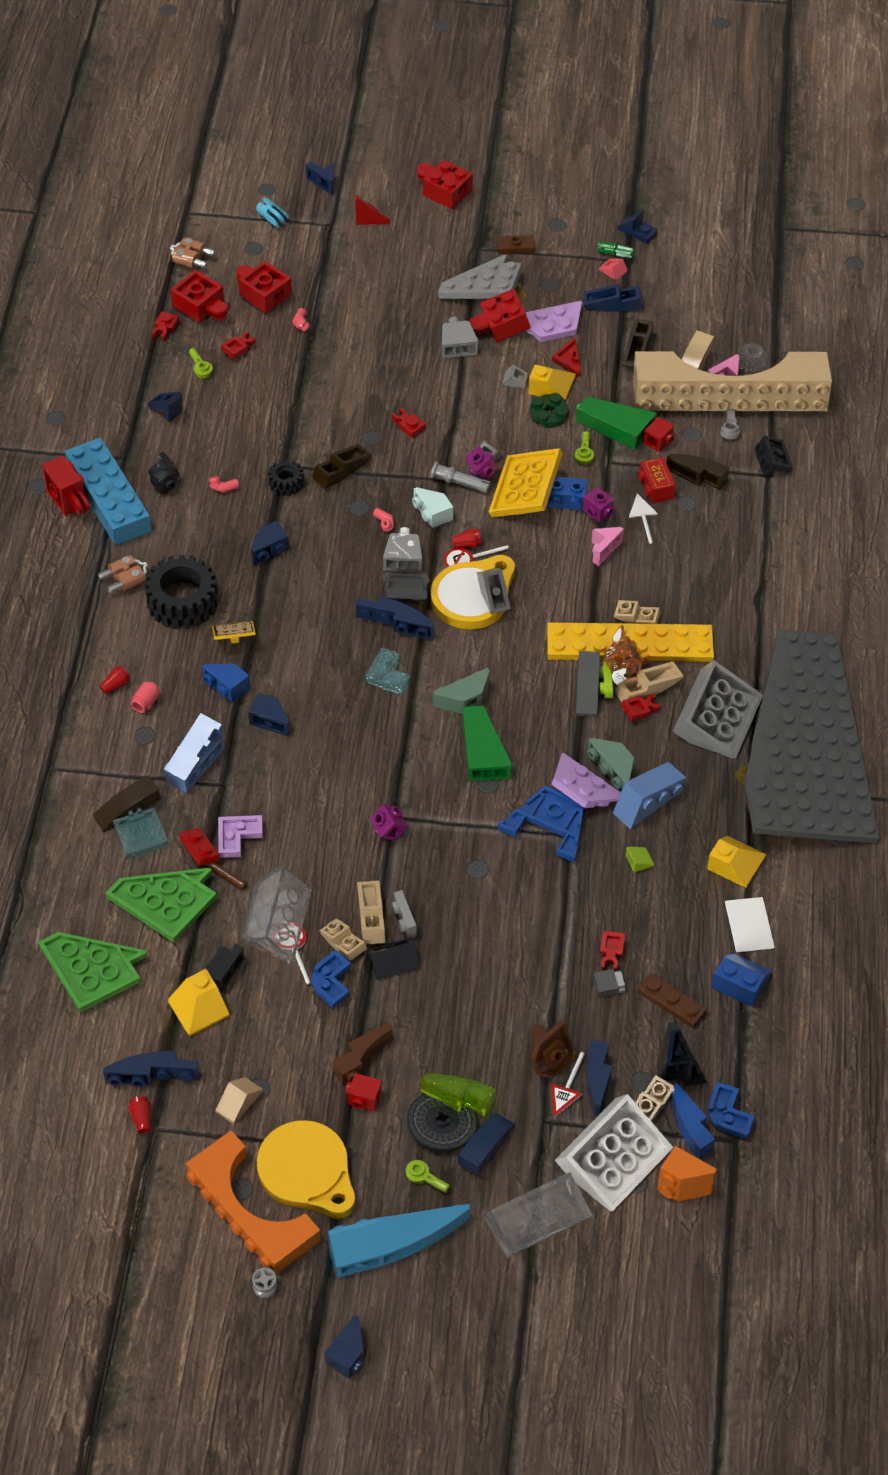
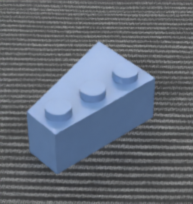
M667 762L625 782L613 814L629 829H632L672 798L678 796L684 789L683 784L686 777L671 763Z

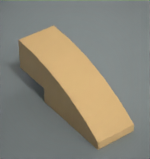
M696 331L682 357V361L702 370L705 365V359L713 348L714 336Z
M674 662L638 671L636 677L619 683L615 694L621 702L637 696H641L643 700H646L649 695H657L682 680L683 674Z
M379 881L357 882L362 941L365 944L385 943Z

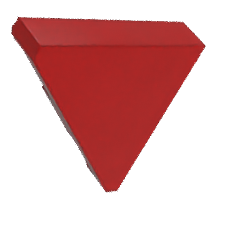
M355 195L356 225L389 224V217H385L379 213L377 208L370 203L364 202L359 198V195Z
M573 338L552 356V361L580 377L576 338Z

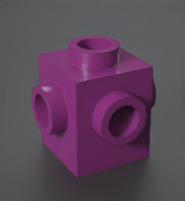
M477 446L464 458L471 466L469 471L475 477L480 476L483 480H487L499 469L494 463L497 459L490 451L486 453L480 446Z
M596 487L583 497L582 510L589 517L594 518L600 523L613 514L614 498L599 487Z
M383 804L370 818L375 832L383 839L396 841L409 827L403 818L402 811L396 806Z

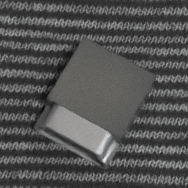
M614 969L593 974L598 998L625 992V983L621 971L614 972Z

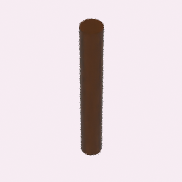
M213 862L204 865L238 888L244 890L247 887L248 883L219 864Z

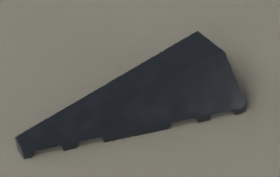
M669 1022L656 1065L659 1077L665 1081L683 1078L685 1086L707 1083L706 1077L679 1026Z

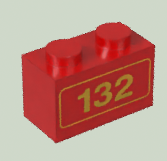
M664 457L641 461L638 478L640 482H643L645 495L649 496L651 503L674 499L676 485Z

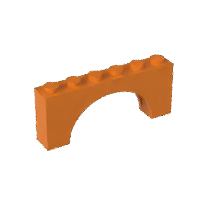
M229 1131L185 1163L187 1170L186 1178L193 1186L196 1184L200 1188V1193L206 1202L211 1201L214 1204V1209L221 1219L226 1218L233 1233L236 1236L241 1235L245 1240L244 1244L251 1253L255 1252L260 1257L261 1265L278 1274L321 1241L320 1229L306 1213L288 1221H268L254 1216L238 1202L231 1188L232 1179L238 1166L247 1158L246 1146L232 1131Z

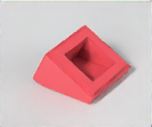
M609 259L599 270L617 280L627 272V267L623 259Z

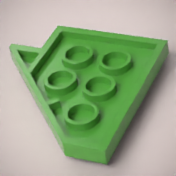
M210 868L119 878L105 893L107 899L173 943L217 899V893L203 884L212 875V869Z
M57 932L38 942L40 949L79 1013L141 983L140 977L132 965L147 958L145 950Z

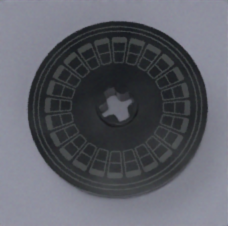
M431 1091L421 1095L411 1104L407 1114V1127L413 1139L421 1146L432 1151L451 1152L464 1147L474 1135L477 1129V1115L473 1106L462 1096L449 1091ZM438 1119H442L446 1123L442 1124V1122L438 1121Z

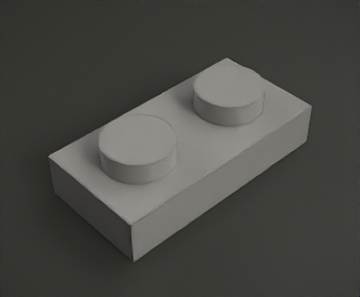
M403 891L394 892V902H391V907L394 915L398 914L399 916L398 925L401 933L405 932L407 938L414 939L416 938V923Z

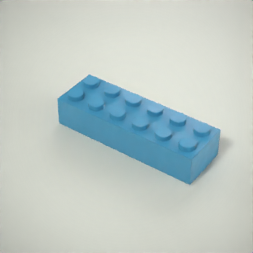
M101 437L65 451L66 460L71 461L76 473L82 475L85 482L83 488L86 492L87 500L114 545L152 531L150 515Z

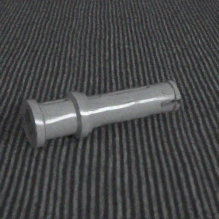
M437 461L431 470L430 478L445 480L447 484H460L486 494L490 489L491 481L456 471L455 467L451 466L449 468L440 465Z

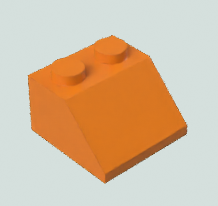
M674 1146L660 1168L657 1190L663 1196L673 1198L676 1201L711 1195L717 1169Z

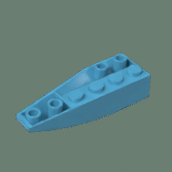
M459 1204L452 1207L379 1217L370 1220L361 1219L352 1225L334 1227L328 1231L329 1252L337 1278L387 1265L432 1245L470 1219V1205Z

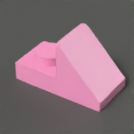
M736 354L708 370V373L738 376L739 355Z
M622 527L592 530V543L595 544L592 549L593 563L599 566L623 542L624 529Z

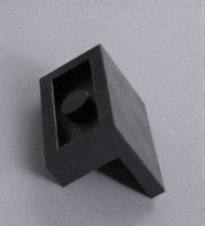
M410 938L367 949L368 957L373 963L376 979L420 968L415 943Z
M235 944L232 950L221 946L205 968L217 985L220 993H222L245 960L244 947Z

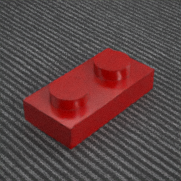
M200 828L180 832V841L199 866L219 861L220 854Z

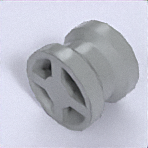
M260 1268L252 1276L253 1291L258 1297L269 1298L277 1291L276 1274L269 1268Z

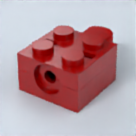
M444 159L436 167L426 162L419 164L417 167V178L423 181V196L450 209L457 206L473 190V173Z
M265 260L253 269L245 264L239 266L236 270L237 281L239 282V295L264 313L269 312L292 295L291 277Z
M194 270L170 289L172 306L199 323L208 315L218 321L228 316V305L224 303L223 286L197 270Z
M514 288L480 302L483 314L469 320L476 336L491 330L496 343L531 328L525 310Z
M62 455L42 464L46 492L65 516L74 512L81 515L83 510L85 512L90 510V504L83 488L85 484L84 479L80 473H76L71 461H67Z

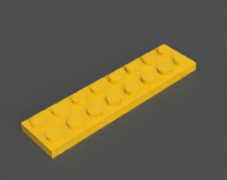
M547 622L548 660H578L579 651L600 652V661H642L647 658L646 661L711 662L714 659L712 625ZM621 628V637L617 643L613 640V636ZM626 657H635V658H630L629 660H625V659H624V658H626Z

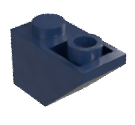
M277 521L259 528L251 548L253 565L289 550L288 535Z

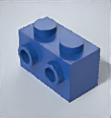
M556 476L546 507L582 510L583 497L587 494L588 480Z

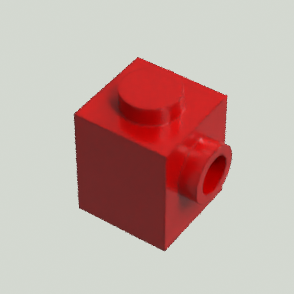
M657 417L645 430L644 444L660 452L667 444L670 445L674 439V425Z
M355 1073L353 1080L348 1081L345 1094L348 1095V1104L357 1109L375 1111L382 1094V1080Z

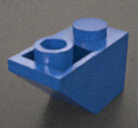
M204 664L202 666L204 682L208 686L214 687L223 698L226 697L231 702L250 689L249 675L236 664Z

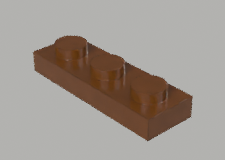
M652 973L646 977L637 989V993L692 1029L706 1014L707 1008Z

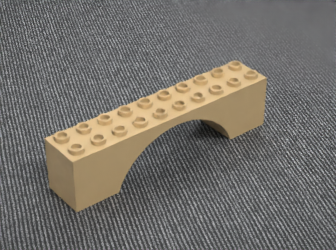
M635 351L633 372L635 408L648 411H727V409L735 411H828L832 379L827 352H788L780 363L768 370L751 375L725 376L694 368L682 361L674 352Z

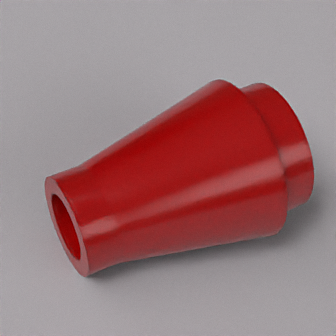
M471 528L452 536L454 548L477 547V545L482 544L479 528Z
M121 665L117 668L114 667L103 682L99 684V688L107 695L111 691L127 684L130 675Z
M145 1096L130 1099L128 1110L136 1126L137 1133L149 1132L151 1130V1102Z

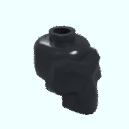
M161 452L157 456L159 458L158 463L149 469L148 474L151 484L158 491L166 492L175 488L179 472L169 456Z

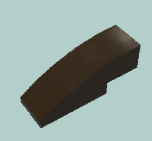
M635 318L622 361L623 367L634 369L635 351L648 350L654 330V322Z
M360 444L331 454L329 461L315 465L312 478L326 489L354 473L371 458L372 454Z
M668 454L666 464L669 471L697 486L704 482L720 490L728 481L730 468L723 464L692 455Z
M147 775L113 796L93 814V818L103 832L108 831L141 815L142 808L159 801V789L151 777Z

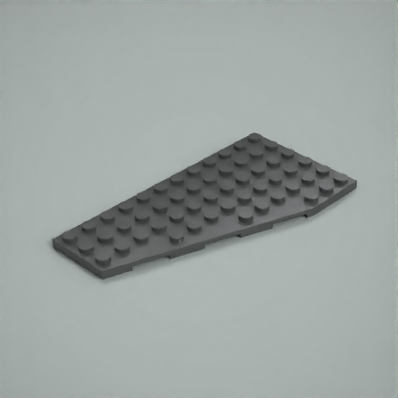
M779 629L775 637L761 709L755 727L747 772L744 777L753 833L877 843L879 835L837 635Z

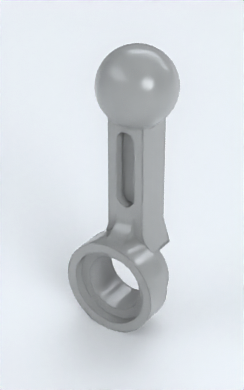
M727 409L726 423L721 427L720 435L726 439H737L740 435L739 426L736 424L735 410Z

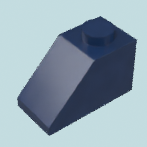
M258 693L249 710L250 725L289 737V719L279 700L271 695Z
M356 1315L352 1317L324 1352L325 1363L348 1379L354 1373L358 1374L365 1363L359 1317Z

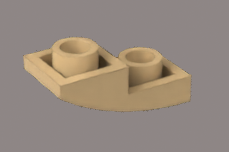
M618 600L614 617L629 624H658L661 612L659 607H640L638 601Z
M337 918L319 930L326 941L349 961L367 949L365 942L353 935L350 927Z
M655 1075L645 1092L642 1091L636 1100L637 1106L651 1122L672 1096L673 1085Z

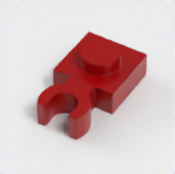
M161 311L154 323L153 339L161 335L162 341H165L167 339V332L173 333L179 323V315Z
M246 331L242 334L241 338L234 336L223 343L221 350L235 360L246 353L248 347L256 344V337L250 338L249 332Z
M403 408L399 409L401 416L395 413L392 414L393 422L399 424V429L411 438H414L426 429V423L413 413L408 416Z
M649 695L646 700H643L641 696L623 700L621 707L630 721L648 717L650 712L659 711L661 703L653 704L656 698L655 695Z
M603 931L600 955L606 956L601 960L602 970H605V965L608 962L614 964L613 969L615 972L618 970V960L616 957H623L625 933Z

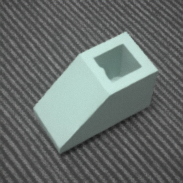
M418 487L414 488L412 503L416 509L420 510L423 520L428 522L431 528L453 520V506L444 493Z

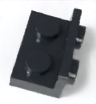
M764 435L754 448L763 476L767 477L772 470L790 473L793 466L784 440Z

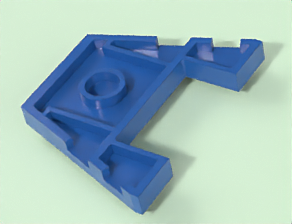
M544 786L530 797L520 809H515L505 821H500L498 830L516 837L524 822L528 821L563 836L564 839L557 848L556 855L575 862L584 807L564 793Z

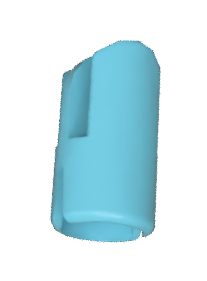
M269 198L262 199L267 205L261 202L257 204V212L277 229L285 223L284 219L287 221L290 219V215Z

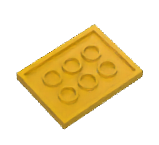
M561 449L507 455L489 509L490 516L500 517L545 511L563 455Z

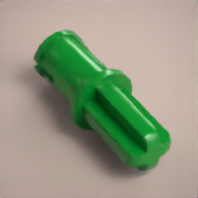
M599 241L598 243L600 248H597V252L626 258H632L634 255V248L622 246L617 242L612 244Z

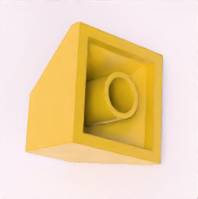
M534 365L529 377L528 394L542 396L557 393L566 401L576 374L546 366Z
M725 836L718 840L709 854L707 869L747 888L766 858V854L729 836Z
M207 969L185 979L168 999V1003L189 1037L230 1016L218 987Z

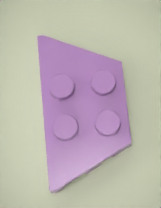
M577 301L525 312L531 327L525 331L532 334L539 342L576 335L582 302Z
M565 753L561 754L551 784L584 808L608 806L610 802L618 801L621 792Z

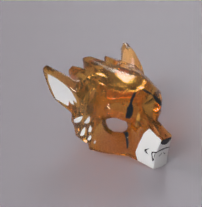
M621 625L614 633L612 645L604 652L605 657L603 659L611 671L613 681L618 685L633 673L640 671L642 665L648 660L649 654L642 657L640 648L638 649L634 640L631 641L629 636H625L624 627Z

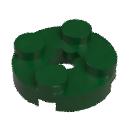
M553 393L532 399L530 418L534 423L537 424L538 422L543 424V427L554 428L562 425L568 417V405L561 398L560 394Z

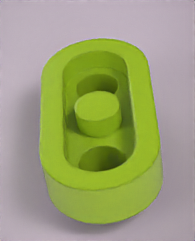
M603 661V666H599V677L604 678V682H600V695L605 694V699L613 698L611 661Z

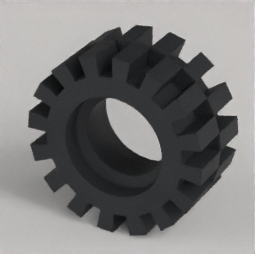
M285 459V462L279 460V464L273 463V466H270L268 470L270 489L274 490L275 494L280 492V496H283L284 493L290 496L291 492L293 495L297 494L296 490L300 492L301 487L304 486L303 468L300 467L299 463L295 465L294 460L289 463V459ZM282 476H291V477H293V478L288 479V480L280 479V477H282Z

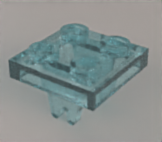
M137 808L136 813H133L131 810L128 812V816L113 820L115 831L127 859L169 846L155 808L144 811L141 808Z

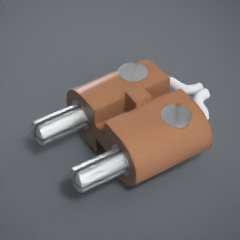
M186 237L181 242L170 247L172 250V262L190 268H195L196 266L206 268L207 262L199 259L204 254L215 255V250L206 248L205 243Z
M128 555L108 564V569L98 573V577L102 580L112 575L115 581H118L107 587L109 593L119 589L126 591L146 581L145 575L148 564L134 560L131 555Z

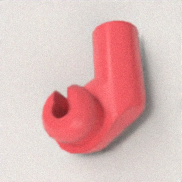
M299 308L293 318V324L296 328L306 331L310 326L304 318L307 312L305 309Z
M212 476L209 479L210 487L222 493L239 488L237 479L227 482H221L218 476Z
M376 508L373 512V517L381 520V527L384 531L392 530L394 527L393 516L380 508Z

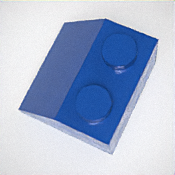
M731 952L724 956L715 971L712 988L753 1007L772 971Z

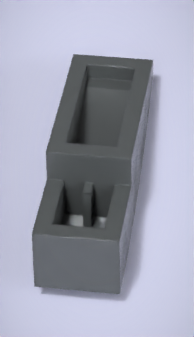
M579 651L576 716L597 717L600 652Z

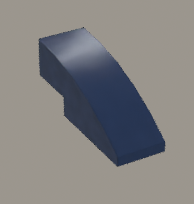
M620 284L583 292L585 308L618 312L643 309V294L639 285L621 289Z
M591 1039L586 1073L587 1092L595 1116H599L611 1079L612 1066L606 1064L609 1044Z
M497 1113L491 1115L459 1153L458 1164L479 1175L486 1163L491 1161L515 1127V1123Z

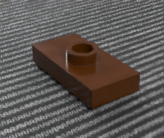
M533 235L497 237L498 254L534 253Z

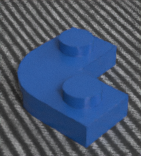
M337 950L331 952L314 967L311 979L315 993L332 1009L350 996L349 990L337 979L351 968V963Z
M716 1082L708 1106V1116L711 1123L725 1133L747 1140L755 1116L733 1109L739 1092L738 1088Z

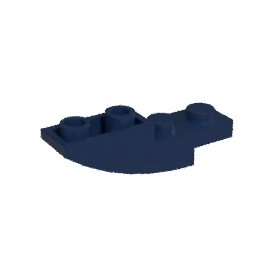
M380 596L378 602L358 598L356 602V617L383 624L393 625V631L400 634L434 639V623L416 609L402 602Z
M160 1051L138 1054L114 1062L103 1069L106 1084L144 1087L152 1086L153 1078L159 1080L180 1079L185 1082L199 1080L200 1068L199 1061L178 1060L176 1051Z

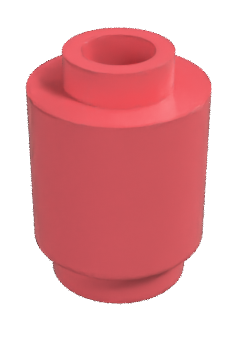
M143 682L133 695L131 706L140 713L148 711L160 696L159 687L153 682Z

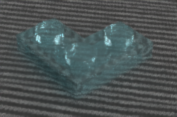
M381 647L364 676V682L403 695L411 681V675L395 670L401 659L400 653Z

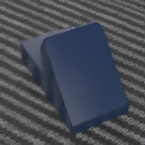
M308 162L305 165L306 179L330 195L334 194V164L332 163L325 169H322L313 162Z
M644 211L628 216L617 226L618 230L646 244L657 235L658 231L657 228L643 222Z
M160 393L149 401L147 405L150 410L162 411L169 422L182 412V393Z

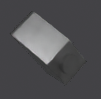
M492 568L477 572L481 594L490 614L511 609L502 569Z

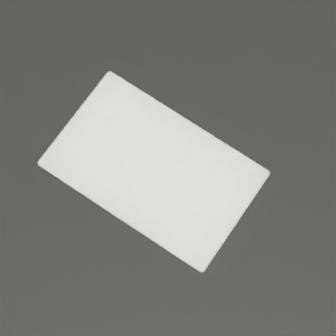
M763 897L725 901L736 952L775 948Z

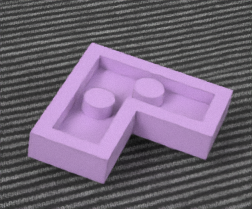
M262 815L218 817L219 858L241 857V839L263 838Z

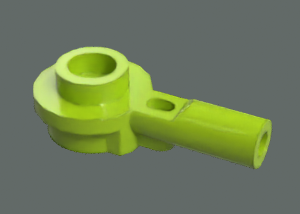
M191 348L189 353L195 362L194 373L201 379L210 377L213 371L211 363L202 361L197 350Z
M587 431L583 432L581 447L574 454L576 461L581 465L590 464L594 458V452L589 448L590 433Z
M414 1160L407 1165L406 1176L411 1182L420 1183L421 1185L427 1183L444 1193H447L450 1185L429 1173V1167L424 1161Z

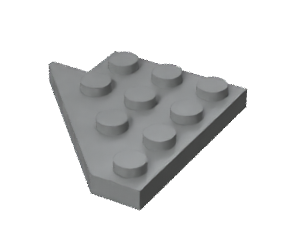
M502 255L442 282L438 291L439 299H490L508 290L515 289L522 271V264L507 262V255Z

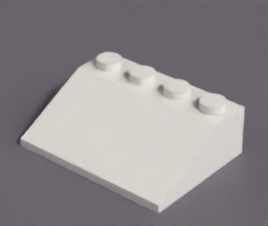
M626 1094L615 1098L555 1159V1162L571 1180L612 1212L672 1150L673 1146L631 1097Z

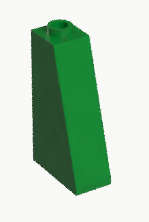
M588 396L583 402H579L575 409L576 422L633 450H636L643 442L645 430L653 423L657 414L652 411Z
M484 706L462 707L468 781L511 779V761Z

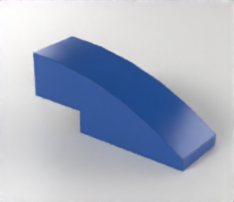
M675 1084L672 1091V1105L676 1123L689 1149L696 1158L701 1159L713 1150L715 1138L705 1128L707 1116L678 1084Z

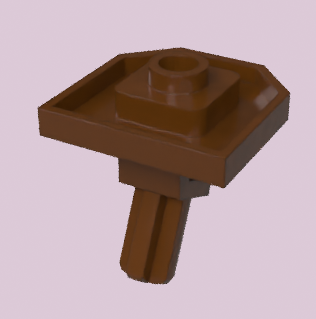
M559 1021L548 1032H546L543 1026L534 1025L531 1033L534 1037L535 1045L530 1058L537 1075L553 1078L577 1057L566 1025L562 1021Z

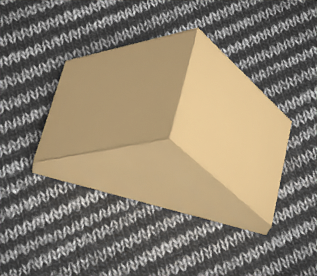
M246 1077L229 1082L216 1108V1113L232 1124H235L262 1094L263 1089Z

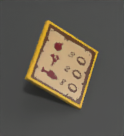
M253 621L212 626L214 640L230 638L231 644L239 643V637L256 635Z

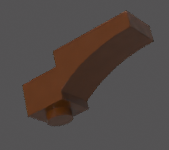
M388 1022L349 1042L348 1053L333 1060V1072L342 1086L346 1085L348 1081H352L355 1073L363 1075L362 1068L371 1056L380 1048L393 1041V1028Z

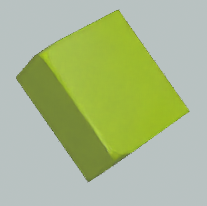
M646 847L626 848L625 856L633 872L654 866Z

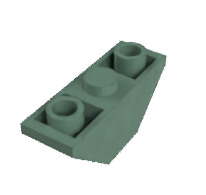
M486 668L476 671L470 676L458 679L445 687L438 688L433 692V706L461 714L462 707L482 706L489 686L490 670Z
M596 738L588 740V757L598 764L600 771L604 775L609 777L614 788L622 791L625 782L631 780L634 763L633 755L622 743Z

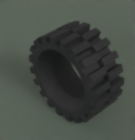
M179 555V559H174L173 556H170L167 562L163 559L158 561L159 567L155 565L151 567V573H147L144 585L147 607L151 617L154 616L156 622L163 621V626L165 627L173 624V629H179V625H184V629H190V624L194 623L195 627L201 625L200 620L206 622L209 620V614L214 615L215 607H218L216 574L212 571V567L209 564L205 566L204 560L199 559L197 562L195 556L191 555L189 559H185L184 555ZM180 582H188L200 586L194 594L184 598L171 597L163 592L166 587Z

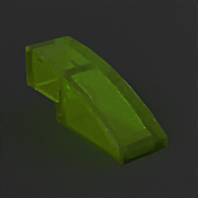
M424 1073L421 1077L419 1090L459 1112L466 1106L483 1116L493 1106L496 1089L483 1083L446 1074Z

